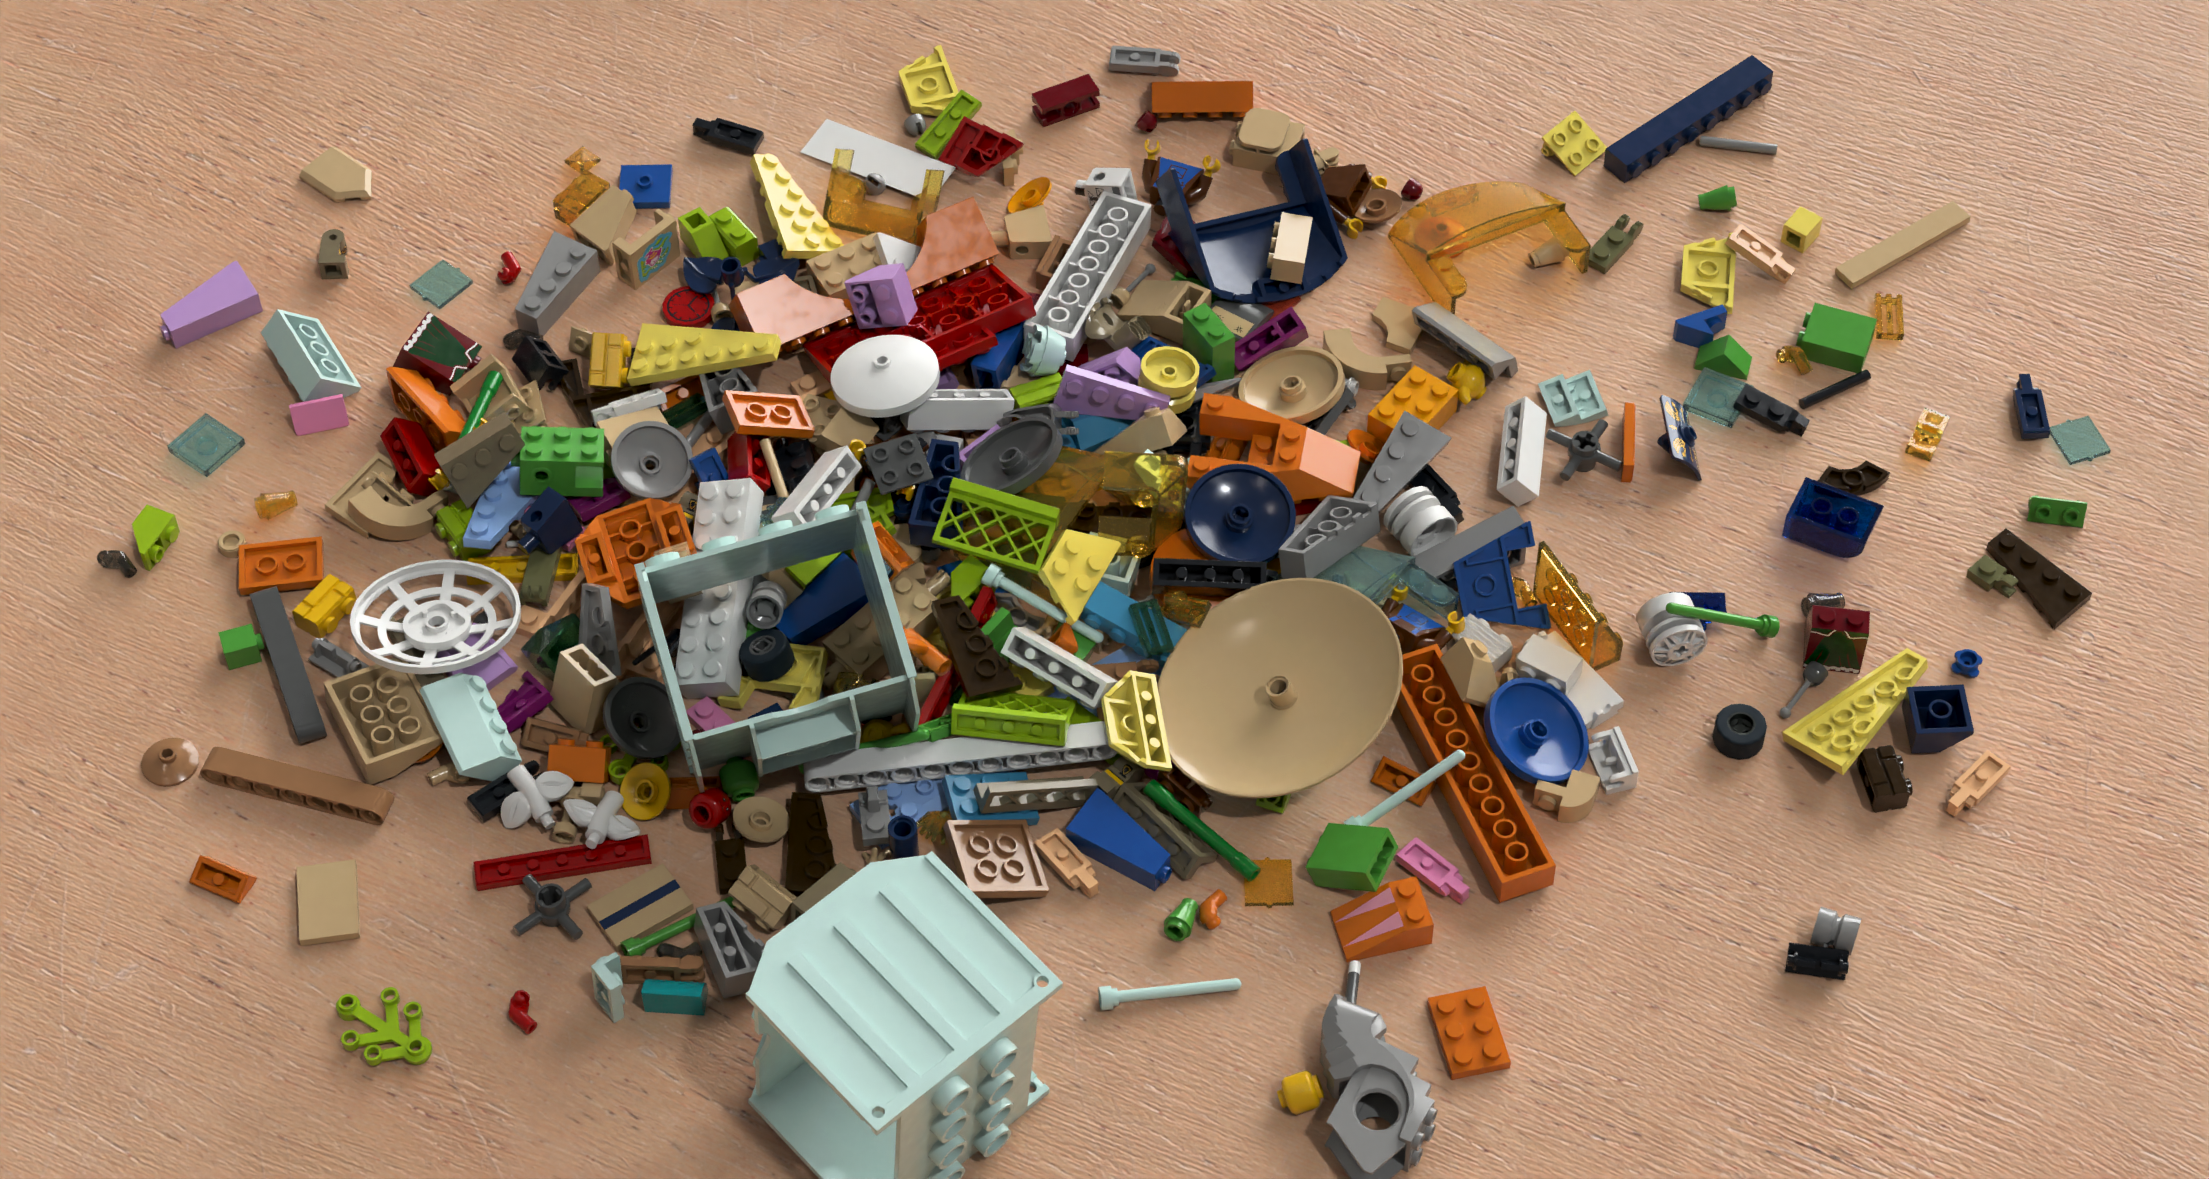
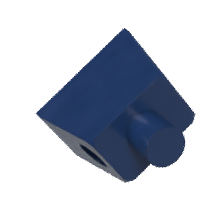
M548 486L521 517L520 522L527 534L517 542V545L527 555L537 546L547 554H552L581 533L583 528L567 499Z

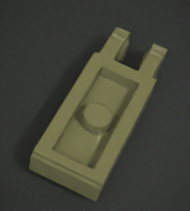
M1623 214L1616 224L1611 226L1584 255L1583 263L1606 274L1633 245L1634 240L1641 233L1644 224L1637 221L1632 225L1627 234L1623 230L1628 225L1630 217Z

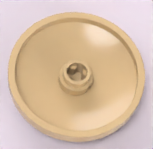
M1309 346L1285 348L1270 353L1249 367L1239 383V399L1298 424H1304L1322 416L1335 406L1345 389V375L1339 360L1326 350Z

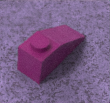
M1292 306L1235 342L1234 365L1239 372L1249 368L1256 361L1270 353L1295 347L1309 337L1306 326Z

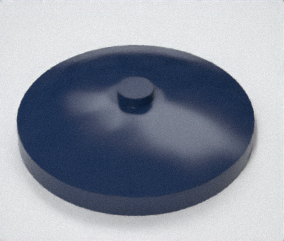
M1247 464L1224 465L1204 474L1190 490L1184 511V523L1189 539L1195 548L1209 560L1268 563L1279 555V548L1293 534L1296 521L1294 501L1286 486L1272 473Z

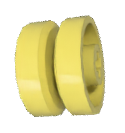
M1163 346L1148 351L1141 360L1137 386L1169 395L1170 403L1168 408L1175 414L1182 413L1189 409L1195 400L1199 364L1196 358L1189 352L1178 347Z

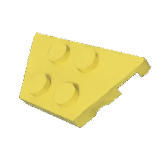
M941 45L936 46L934 53L928 57L921 56L913 64L907 65L898 71L899 80L911 113L939 116L959 93Z
M1713 237L1700 243L1694 242L1684 245L1680 291L1712 307L1723 304L1727 314H1732L1736 252L1725 244L1728 238L1716 241Z
M1066 529L1061 533L1043 563L1038 575L1044 585L1049 588L1056 604L1060 602L1068 616L1065 620L1070 626L1079 618L1121 545L1119 541Z

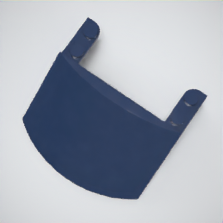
M1307 138L1301 139L1290 150L1278 155L1276 159L1275 169L1279 174L1283 193L1288 201L1286 203L1194 224L1176 169H1168L1155 181L1171 227L1168 235L1205 288L1211 290V294L1231 301L1253 304L1290 300L1322 285L1348 259ZM1282 212L1313 217L1301 284L1270 279L1272 269L1267 268L1275 222H1280Z

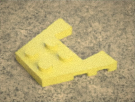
M790 644L795 660L792 668L785 675L769 682H759L753 680L748 675L741 676L739 695L719 696L717 700L720 706L742 709L756 688L797 694L788 707L789 709L818 701L828 660L826 649L824 647Z

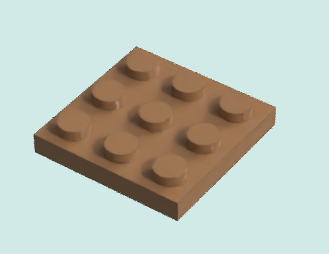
M1027 820L946 821L943 828L958 877L978 898L1046 897L1049 888Z

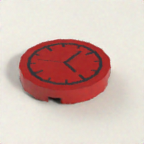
M682 286L673 290L665 297L662 303L663 317L670 326L705 327L712 320L711 309L715 305L714 299L711 294H698L691 290L689 286Z

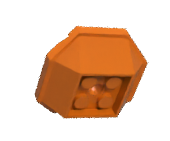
M647 498L596 516L584 533L575 539L587 583L609 587L610 600L625 609L642 604L634 564L645 562L653 557L654 551L686 541L691 555L697 553L681 504L668 503L654 498Z

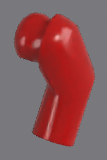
M507 251L501 255V260L506 267L502 268V273L498 271V279L503 284L515 282L521 272V266L512 252Z
M518 990L511 997L508 1016L526 1034H530L537 1027V1022L528 1015L530 995L524 990Z

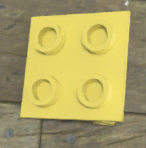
M1573 111L1541 138L1545 142L1541 149L1542 153L1545 156H1553L1555 154L1574 177L1603 154L1607 148L1576 111Z

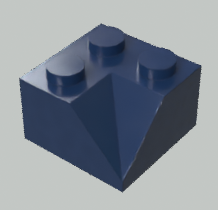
M1964 684L1906 688L1902 711L1911 754L1941 752L1973 735L1974 728Z

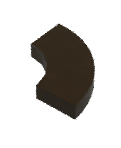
M1868 461L1852 469H1837L1828 466L1816 482L1815 490L1841 497L1864 495L1881 487L1889 479L1890 472Z

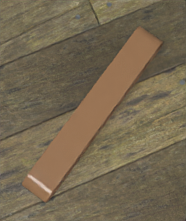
M223 747L212 748L200 771L202 778L215 785L373 825L383 824L395 798L390 791L382 787Z

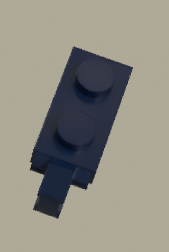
M2019 374V380L2016 383L2017 388L2013 389V401L2021 439L2049 438L2050 427L2042 390L2033 388L2030 374Z

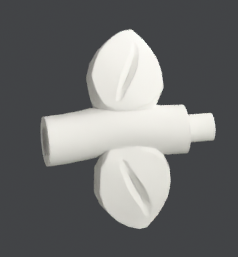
M524 765L516 766L508 772L507 777L518 792L510 794L502 803L501 819L503 825L506 828L522 826L532 815L535 822L542 823L546 830L552 828L556 823L551 817L553 810L549 802L563 798L573 787L574 781L569 776L558 771L544 772L535 780Z
M607 791L597 807L581 799H566L563 802L567 813L574 823L580 827H588L585 833L587 838L585 844L590 849H595L598 844H602L606 836L611 840H624L641 833L637 824L628 817L616 815L624 803L623 796L616 791Z

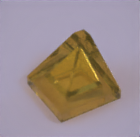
M583 146L565 159L566 164L582 175L601 161L597 155Z

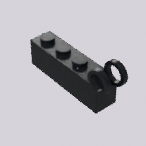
M1154 558L1152 594L1231 597L1253 586L1278 580V572L1268 570L1267 562Z

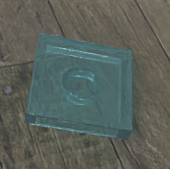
M1704 367L1685 399L1683 407L1688 412L1733 428L1741 414L1740 411L1734 409L1733 405L1745 384L1748 383Z
M205 413L167 447L171 454L208 477L243 447L245 441L243 437Z

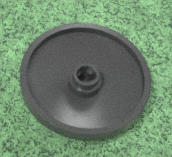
M1029 417L1007 424L986 437L970 453L962 467L961 479L1014 495L1036 482L1050 469L1060 454L1063 444L1062 435L1056 425L1044 417Z

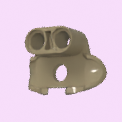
M1107 297L1102 298L1100 303H1095L1089 312L1085 324L1086 336L1092 339H1104L1117 351L1125 347L1132 350L1152 334L1150 326L1142 317L1135 316L1130 321H1123L1113 311L1111 306L1112 300Z

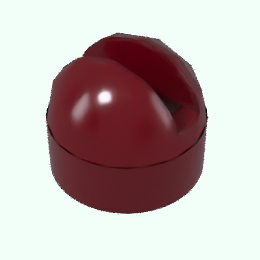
M1146 110L1135 126L1141 131L1151 132L1157 127V118L1149 110Z
M1410 178L1403 187L1401 195L1409 200H1417L1422 195L1423 187L1419 181Z

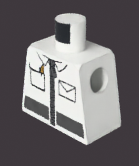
M1094 168L1087 181L1077 180L1075 185L1076 195L1087 196L1090 210L1093 209L1103 191L1138 201L1130 168Z

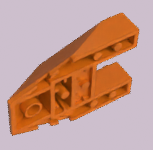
M1204 393L1200 409L1199 434L1252 442L1248 462L1190 455L1186 473L1187 488L1191 490L1204 474L1215 468L1229 464H1247L1262 468L1276 476L1290 492L1294 504H1300L1304 499L1319 498V501H1323L1328 495L1345 498L1353 497L1360 462V451L1308 427L1234 397Z

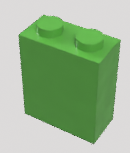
M1206 303L1183 313V350L1189 352L1198 362L1204 365H1211L1216 371V375L1206 383L1233 379L1235 363L1234 334Z
M1815 303L1812 313L1806 312L1803 327L1806 328L1805 332L1800 331L1796 343V346L1800 347L1798 358L1859 373L1863 369L1873 339L1877 319Z
M1328 823L1305 868L1316 886L1376 892L1398 849V845L1388 828Z

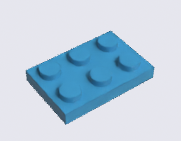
M1026 772L944 775L942 785L952 820H1027L1028 825H1037L1040 819L1038 810L981 814L973 791L976 783L1028 780Z

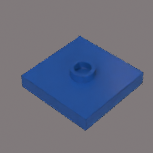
M672 164L621 165L619 189H625L633 196L635 209L670 208L673 176Z

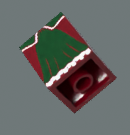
M428 311L401 348L393 367L418 371L424 379H430L435 391L450 396L452 393L450 386L481 361L482 358L478 354L482 346Z
M1812 605L1805 620L1803 668L1810 661H1816L1822 664L1827 671L1859 674L1869 637L1870 611Z

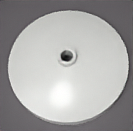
M881 335L858 342L839 356L831 371L832 390L839 404L852 413L875 418L896 416L915 409L934 393L940 379L938 359L934 351L922 341L903 335Z

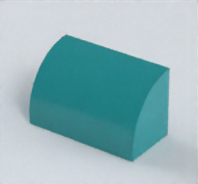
M645 979L641 991L645 1012L704 1016L708 995L707 983Z

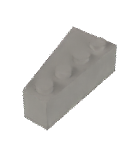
M555 231L553 232L515 308L520 331L538 339H541L599 274L600 266L597 250Z
M1328 495L1279 548L1282 578H1314L1380 532L1378 503Z

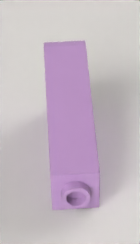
M234 261L160 314L163 323L160 326L161 333L166 341L171 340L177 349L262 312L259 295L239 263Z

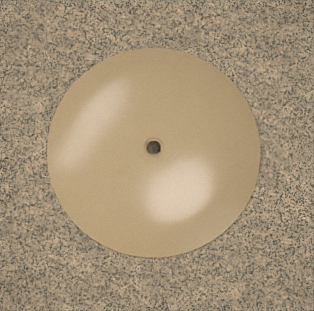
M1290 578L1266 582L1243 590L1223 600L1200 617L1184 633L1173 648L1162 669L1157 688L1170 759L1184 775L1195 783L1211 791L1239 798H1271L1288 795L1320 784L1335 776L1352 764L1373 744L1386 726L1398 701L1403 678V656L1399 639L1390 620L1380 607L1359 591L1337 582L1317 578Z

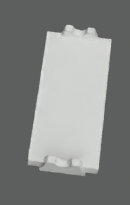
M1542 630L1537 635L1580 656L1556 631L1547 635ZM1583 659L1582 674L1567 697L1581 714L1586 729H1593L1616 715L1618 710L1623 707L1624 700Z

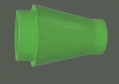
M1725 185L1698 195L1700 210H1731L1732 207H1737L1734 186L1728 187Z
M1184 898L1181 904L1165 919L1164 932L1170 939L1183 941L1191 935L1195 914L1198 909L1196 901L1191 898Z

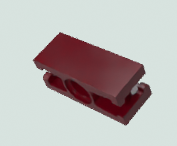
M1086 74L1032 93V101L1036 104L1032 106V112L1042 127H1046L1100 108V102L1096 98L1100 96V90L1091 76Z

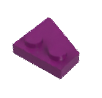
M528 670L521 676L524 683L519 690L511 689L505 701L497 708L502 720L507 725L509 733L520 728L527 720V717H532L537 712L542 711L546 708L547 704L554 700L549 691Z

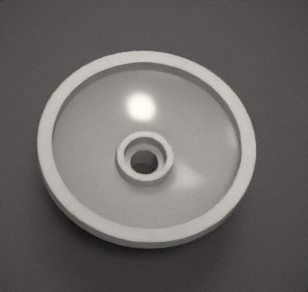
M643 421L629 426L617 437L611 451V468L618 483L634 496L643 499H664L679 492L688 482L693 469L689 459L693 458V453L686 438L674 427L658 421ZM652 464L655 469L648 470L645 465Z

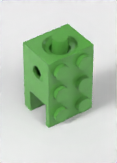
M521 426V438L525 446L511 460V466L520 467V495H541L549 486L562 496L603 497L604 429L593 427Z

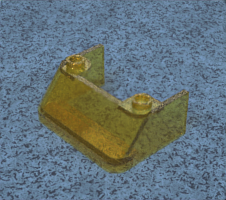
M835 148L823 209V219L833 228L867 236L875 232H881L911 244L916 243L917 226L927 215L937 211L945 171L926 169L922 193L913 198L911 209L907 210L865 200L866 185L864 181L859 177L850 175L855 150Z
M1104 451L1103 490L1131 492L1133 503L1140 507H1152L1151 519L1099 516L1098 536L1121 543L1115 554L1116 556L1146 557L1181 528L1188 478V461L1179 455Z

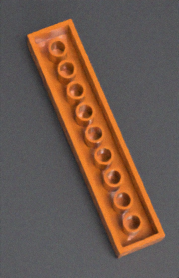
M1438 644L1403 654L1402 686L1396 705L1430 769L1457 750L1465 752V759L1435 780L1499 903L1553 885L1556 864L1504 767L1493 752L1469 703L1461 700L1440 659L1443 653Z

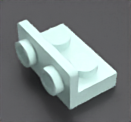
M614 952L609 956H603L598 959L595 964L591 965L595 999L613 1023H616L624 1018L623 1005L625 1000L621 993L623 980L620 956L617 952Z

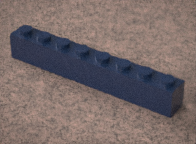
M1751 55L1607 147L1603 166L1623 183L1638 177L1644 170L1657 165L1663 158L1669 154H1674L1686 143L1694 141L1706 130H1711L1720 121L1730 118L1737 110L1747 107L1759 96L1767 94L1772 87L1773 71Z

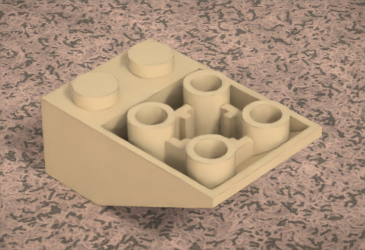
M1142 280L1117 316L1124 321H1130L1135 316H1140L1148 323L1153 333L1183 345V313L1203 303L1211 307V290L1190 281Z

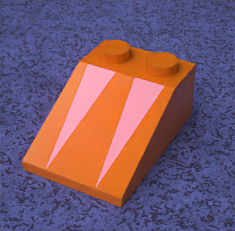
M1417 876L1388 882L1378 887L1376 892L1370 891L1330 911L1347 963L1353 960L1357 961L1432 944L1434 923Z

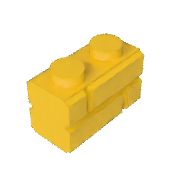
M592 332L588 382L591 388L612 390L623 388L624 383H629L627 380L629 368L625 366L626 357L631 356L632 345L631 341H627L628 337L626 335Z
M329 573L292 611L297 627L307 633L309 632L315 638H323L327 633H332L344 615L351 614L357 600L353 587Z

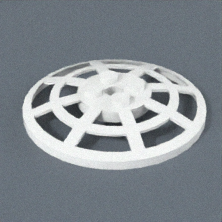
M432 560L401 567L374 581L356 600L351 611L350 626L352 638L357 648L376 664L404 673L438 674L472 666L498 652L510 641L518 628L521 619V604L513 584L504 575L492 568L462 560ZM444 574L442 587L427 588L407 594L400 585L405 581L418 577ZM455 574L475 577L493 585L482 596L467 589L453 587ZM387 590H390L398 599L386 609L380 619L364 615L371 603ZM502 592L512 606L513 618L497 621L495 610L490 602ZM440 596L439 600L428 601L420 605L415 602L428 597ZM452 596L465 598L473 603L465 608L463 605L451 601ZM403 607L409 611L404 617L403 623L390 621ZM483 609L488 617V623L472 625L471 616ZM361 624L378 628L379 641L384 648L375 650L367 648L361 639ZM508 628L505 634L494 644L483 651H479L490 640L494 631ZM387 631L404 633L406 640L392 645L387 638ZM485 633L472 647L464 643L470 634ZM414 647L425 651L423 658H418L402 653V651ZM453 648L460 652L452 656L436 658L439 651ZM393 655L394 657L399 658L403 661L415 664H405L397 661H392L387 658H384V656Z

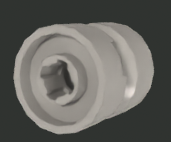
M764 581L755 586L746 608V616L751 624L760 629H770L780 622L787 603V594L784 588L773 581Z
M1820 907L1810 944L1820 947L1833 945L1834 949L1848 950L1851 956L1862 918L1848 914L1839 917L1837 911Z

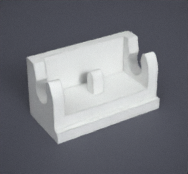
M1613 727L1611 730L1592 735L1594 743L1589 744L1588 754L1598 777H1600L1605 794L1608 795L1636 788L1639 771L1620 727Z

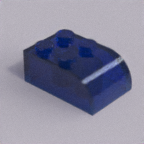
M1806 477L1786 515L1782 536L1837 557H1856L1864 550L1883 511L1884 505Z

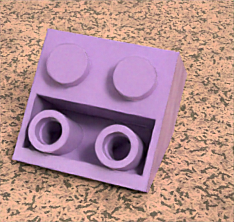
M903 263L879 265L846 280L844 283L859 329L906 326L918 310Z
M1125 347L1084 363L1078 368L1137 386L1141 362L1134 352Z

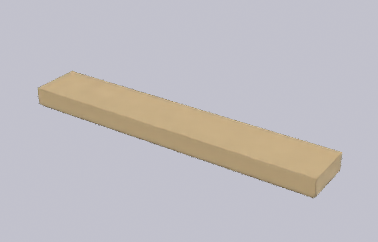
M1952 201L1837 266L1835 274L1847 286L1854 289L1970 222L1971 216Z

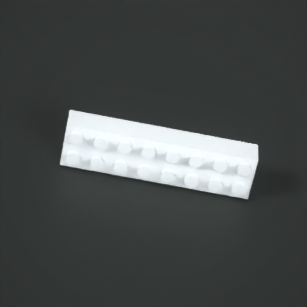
M1106 191L1102 192L1034 306L1036 316L1025 321L1024 342L1028 333L1034 334L1033 325L1036 324L1042 327L1047 325L1065 338V359L1074 361L1087 338L1085 324L1092 306L1097 302L1100 303V300L1104 297L1108 299L1111 297V293L1118 285L1151 227V204Z
M751 478L700 482L693 531V542L697 553L703 552L701 546L704 543L717 538L735 536L736 541L739 542L759 536L758 530L760 529L764 492ZM754 576L702 590L703 594L684 600L675 674L680 691L687 699L705 698L706 696L739 695L743 666L739 650L741 644L746 639L748 625L746 608L751 597Z

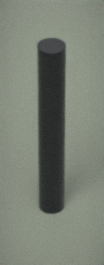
M1867 369L1799 399V405L1802 409L1808 408L1871 379V374Z

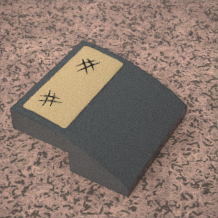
M1221 297L1210 307L1234 334L1235 342L1268 322L1274 314V310L1262 304L1236 302Z

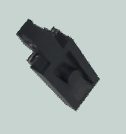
M696 118L692 125L693 135L707 142L750 155L756 153L764 139V132L720 118L711 120V122Z
M1745 384L1733 405L1734 409L1778 432L1782 430L1791 431L1802 437L1810 422L1809 419L1801 415L1794 408L1748 384Z
M1428 464L1408 486L1410 488L1427 487L1439 500L1441 506H1444L1459 524L1464 518L1462 516L1463 511L1458 507L1460 501L1457 498V493Z

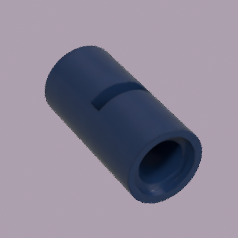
M905 815L893 818L888 824L891 860L919 856L918 832L915 820Z

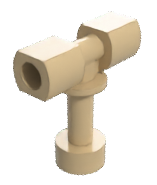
M583 782L582 787L573 786L563 798L553 802H560L564 807L563 802L566 799H581L598 805L605 795L604 784ZM564 809L562 822H557L554 826L552 838L561 844H572L576 838L577 827L573 825L574 821L570 818L566 809Z

